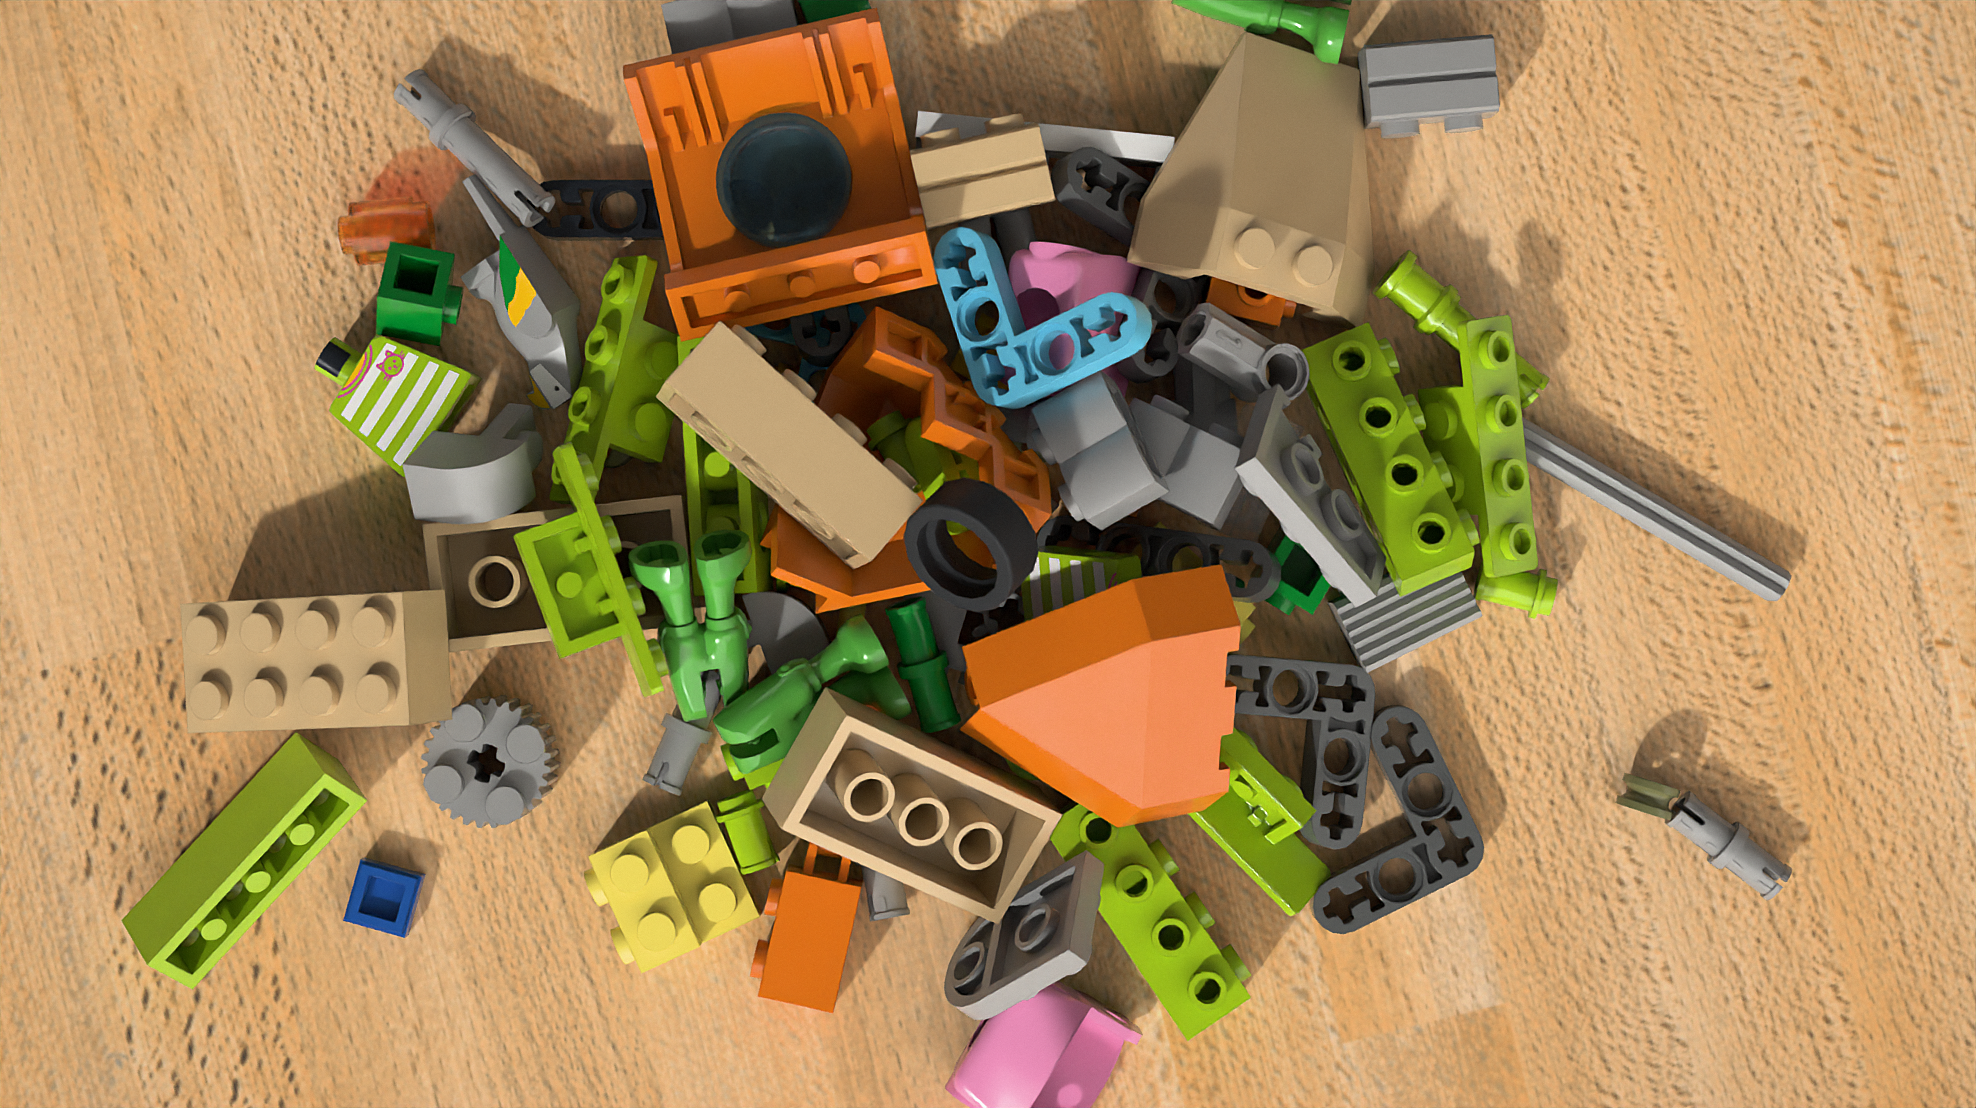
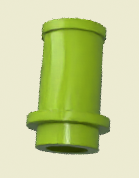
M897 410L879 419L866 430L872 439L868 443V447L871 451L879 450L884 460L889 458L903 467L917 482L912 491L918 494L922 491L905 442V430L912 418L904 419L901 412Z
M1482 560L1473 596L1478 601L1485 600L1528 611V618L1535 619L1537 614L1550 615L1556 596L1558 579L1547 577V570L1539 569L1537 574L1524 571L1503 577H1486Z
M753 789L744 790L717 801L720 813L715 816L718 823L724 822L742 875L765 869L780 861L760 808L764 807L765 803L762 798L756 799Z

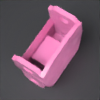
M1035 241L1029 242L1028 249L1017 250L1012 255L1008 276L1026 330H1029L1101 294L1115 292L1131 296L1141 266L1128 263L1127 258L1121 256L1103 255L1065 244ZM1115 311L1116 322L1100 332L1087 330L1092 338L1102 333L1116 336L1124 314ZM1067 333L1060 334L1050 345L1049 359L1052 366L1057 370L1066 367L1074 356V342ZM1115 364L1102 369L1101 371L1115 381L1123 397H1125L1129 380L1119 373ZM1004 366L1005 377L999 381L1008 387V380L1016 375L1015 368ZM1073 384L1068 385V386H1066V387H1064V388H1062V389H1060V390H1058V391H1056V392H1054V393H1052V394H1050V395H1048V396H1045V397H1043V398H1041V399H1039V400L1046 401V400H1048L1049 398H1051V397L1055 396L1056 394L1060 393L1061 391H1063V390L1067 389L1068 387L1072 386Z
M1058 980L1040 990L1030 1000H1023L992 1018L982 1020L957 1060L954 1072L946 1083L945 1089L970 1108H1090L1106 1084L1119 1057L1124 1040L1137 1045L1143 1034L1141 1029L1125 1016L1090 995L1073 989Z

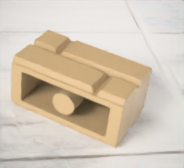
M1020 113L985 121L986 134L961 139L959 128H951L920 136L923 148L910 150L927 229L1054 202L1055 197L1038 122L1024 125L1023 116Z

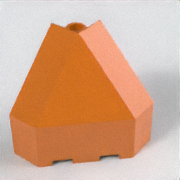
M875 306L827 369L814 404L831 419L836 414H840L852 422L867 438L862 447L881 464L885 460L879 450L871 451L868 447V443L872 439L866 430L879 419L897 410L901 412L904 419H913L921 415V437L977 460L979 464V480L985 481L1006 493L1024 511L1036 534L1052 515L1049 468L1032 448L1023 453L1020 452L1000 428L1007 418L995 405L987 404L979 398L972 380L963 384L942 359L949 350L932 330ZM923 491L917 494L923 500L920 506L926 501ZM775 502L759 545L771 549V576L816 593L815 614L931 590L918 577L907 557L904 542L907 521L871 562L852 570ZM972 530L958 535H951L955 544L968 558L984 567L996 569L995 559L987 545Z
M1222 564L1132 579L963 646L962 650L966 660L965 690L969 701L978 707V711L959 730L1117 828L1204 811L1229 791L1230 767L1224 762L1219 763L1221 736L1233 734L1236 685L1231 680L1225 681L1227 652L1239 650L1241 624Z

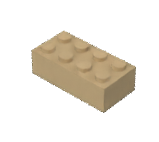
M719 321L665 381L656 398L852 570L871 562L923 502L912 491L917 482L895 461L887 458L881 464L864 449L862 445L867 441V438L847 418L836 414L831 419L811 401L817 395L800 376L789 369L780 374L761 357L766 352L765 347L749 331L738 324H735L730 330Z
M674 495L596 504L599 516L602 517L609 514L617 529L622 552L616 553L614 556L623 579L632 576L629 570L628 555L640 545L654 541H673L681 544L686 549L690 570V596L693 612L698 623H701L700 596H694L687 496ZM572 507L509 514L499 519L475 524H448L440 522L422 524L429 589H445L449 652L552 641L513 536L522 531L573 514ZM635 580L645 606V613L637 616L642 630L658 629L659 624L665 619L661 603L653 590Z
M445 589L180 604L188 733L409 726L453 720Z
M827 687L824 688L762 797L763 802L782 830L996 924L1000 923L1062 817V813L1037 785Z

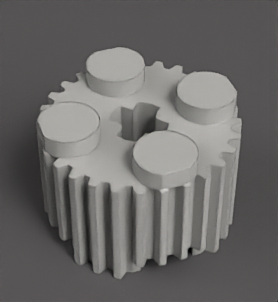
M506 695L494 698L485 696L453 707V720L439 721L440 725L431 728L430 732L434 737L425 740L424 743L429 748V752L421 756L422 760L428 762V766L422 768L421 771L422 774H426L423 785L429 798L433 802L441 804L439 807L441 811L449 808L451 810L450 818L454 820L462 816L464 825H469L476 821L477 828H482L490 824L491 828H496L499 825H508L527 815L532 809L542 803L541 798L551 793L553 789L549 785L558 779V776L553 771L561 765V762L555 760V755L559 754V749L552 748L551 743L556 740L555 735H547L546 732L550 725L539 722L542 715L539 712L535 714L531 712L533 705L528 703L520 706L519 698L507 700ZM490 745L498 748L496 759L505 763V769L503 772L500 770L493 772L490 776L483 771L484 765L479 762V752H485L489 750Z

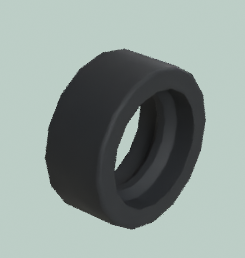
M965 477L944 482L908 518L904 533L907 557L918 577L940 598L956 607L976 612L995 609L1009 598L1033 572L1038 557L1035 531L1024 511L1003 491L985 481ZM946 520L958 522L972 530L987 545L995 559L996 569L984 567L968 558L953 541L947 530Z

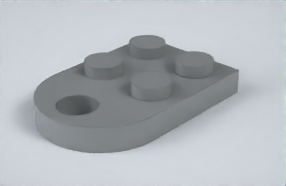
M1085 850L1018 890L999 924L979 917L960 941L947 968L944 991L948 1002L974 1020H986L1023 1000H1030L1040 990L1063 977L1078 973L1088 964L1092 954L1093 946L1091 942L1096 912L1101 902L1100 889L1105 864Z

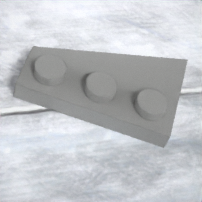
M1278 383L1258 395L1235 470L1239 473L1241 482L1247 491L1256 497H1260L1279 519L1285 534L1292 541L1300 543L1317 562L1326 581L1332 587L1340 589L1351 603L1358 607L1377 597L1386 556L1346 491L1341 489L1331 491L1326 483L1318 461L1322 452L1311 434L1301 439L1297 436L1282 411L1291 402Z

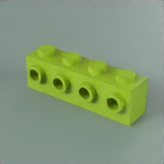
M1369 322L1302 349L1301 351L1304 353L1309 365L1310 374L1305 390L1366 524L1386 556L1385 565L1399 596L1401 597L1471 568L1475 553L1473 546L1480 543L1477 529L1465 507L1457 511L1455 510L1446 488L1453 486L1450 471L1442 454L1438 450L1429 453L1420 434V431L1426 429L1423 413L1414 395L1411 393L1403 397L1393 375L1400 373V367L1388 339L1385 337L1377 341Z
M295 732L121 921L148 966L193 990L368 801L337 758Z
M1074 800L1059 810L1062 813V817L1049 837L1065 862L1087 850L1105 864L1100 889L1101 902L1098 910L1187 1041L1251 998L1242 984L1243 981L1252 976L1231 944L1219 950L1209 936L1206 929L1216 923L1195 891L1184 898L1170 877L1180 871V869L1159 838L1148 845L1135 825L1117 828Z

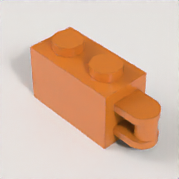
M809 842L804 867L789 864L784 879L772 877L764 910L765 915L775 917L770 941L758 939L750 977L761 979L758 997L829 1013L834 1012L863 885V880L848 877L852 860ZM817 854L841 859L838 875L815 870Z

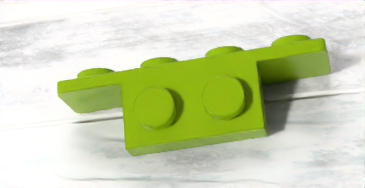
M646 255L615 258L611 268L604 276L601 285L603 299L596 325L589 334L585 344L586 362L579 388L572 396L568 408L570 421L563 444L571 442L576 455L583 453L588 455L594 468L598 485L609 448L645 462L662 463L675 414L656 396L665 381L679 367L677 337L679 335L643 320L658 265L656 259ZM554 461L552 467L553 484L549 498L560 504H571ZM597 491L591 492L594 501Z
M1509 315L1461 321L1457 325L1463 385L1434 386L1418 389L1419 406L1426 422V429L1422 431L1423 441L1429 453L1438 450L1448 466L1453 486L1446 488L1455 510L1457 511L1465 507L1470 515H1478L1485 576L1503 577L1533 570L1538 566L1512 322Z
M571 442L562 444L552 453L574 513L522 531L513 536L558 657L562 659L621 637L643 696L647 697L662 692L664 687L661 677L669 674L667 663L656 638L647 641L645 639L637 617L645 613L641 593L632 576L623 579L614 554L622 552L617 529L609 514L602 517L599 516L591 492L599 490L598 480L592 463L586 453L576 455Z
M1233 727V734L1221 736L1219 763L1224 762L1230 767L1229 791L1204 811L1189 813L1188 815L1286 914L1293 916L1305 907L1316 894L1319 886L1331 875L1330 869L1294 834V832L1301 829L1317 810L1303 797L1301 789L1292 779L1280 774L1258 752L1255 742L1249 735Z

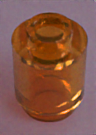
M412 196L350 202L348 205V216L338 217V236L342 253L344 255L353 254L357 266L384 264L390 241L436 250L435 224L432 208L428 200L414 202Z

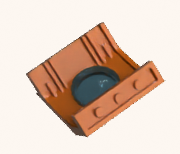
M877 8L623 65V78L645 147L671 273L664 274L665 292L681 342L705 337L719 321L730 330L735 324L745 328L938 284L909 143Z

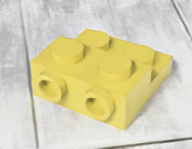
M709 799L596 850L588 856L593 867L584 871V878L588 889L599 907L606 903L610 904L619 923L618 927L610 930L615 948L625 965L636 961L641 973L700 947L702 943L755 920L762 914L745 876L739 870L740 865L721 824L716 821V813Z

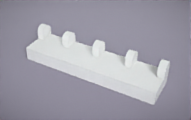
M918 111L915 149L923 148L920 136L941 130L959 128L961 139L986 134L984 122L994 118ZM1024 122V125L1031 124L1034 122ZM1038 123L1047 164L1049 163V158L1062 159L1082 147H1093L1123 165L1156 168L1153 179L1173 148L1175 137Z

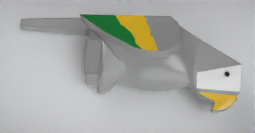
M476 174L462 182L498 239L499 250L478 263L460 278L473 296L478 299H485L492 304L498 324L504 335L528 363L533 391L529 392L526 397L541 409H555L572 398L579 388L583 373L577 334L580 300L525 226L521 225L518 227Z

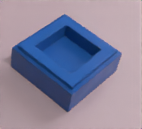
M366 857L360 859L343 921L399 937H407L426 874Z

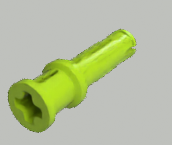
M1407 250L1384 274L1372 293L1379 299L1387 297L1415 320L1413 328L1420 334L1425 333L1429 336L1434 332L1460 354L1457 325L1461 321L1474 320L1476 318L1459 304L1461 297L1457 294L1458 290L1451 284L1443 287L1415 263L1417 255L1411 250ZM1515 351L1521 408L1525 409L1540 395L1536 390L1538 388L1544 390L1550 378L1540 373Z

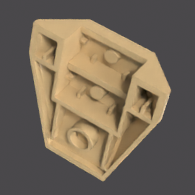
M1249 32L1241 34L1140 201L1127 262L1184 280L1204 274L1300 303L1302 305L1299 315L1348 330L1362 325L1375 266L1360 69L1339 62L1338 64L1322 62L1315 54Z

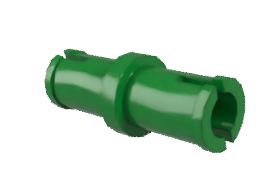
M918 596L887 606L885 613L889 617L902 660L896 665L901 679L908 680L919 716L921 731L930 733L956 725L961 721V717L957 712L944 669L950 664L945 650L938 649L926 609L925 597Z

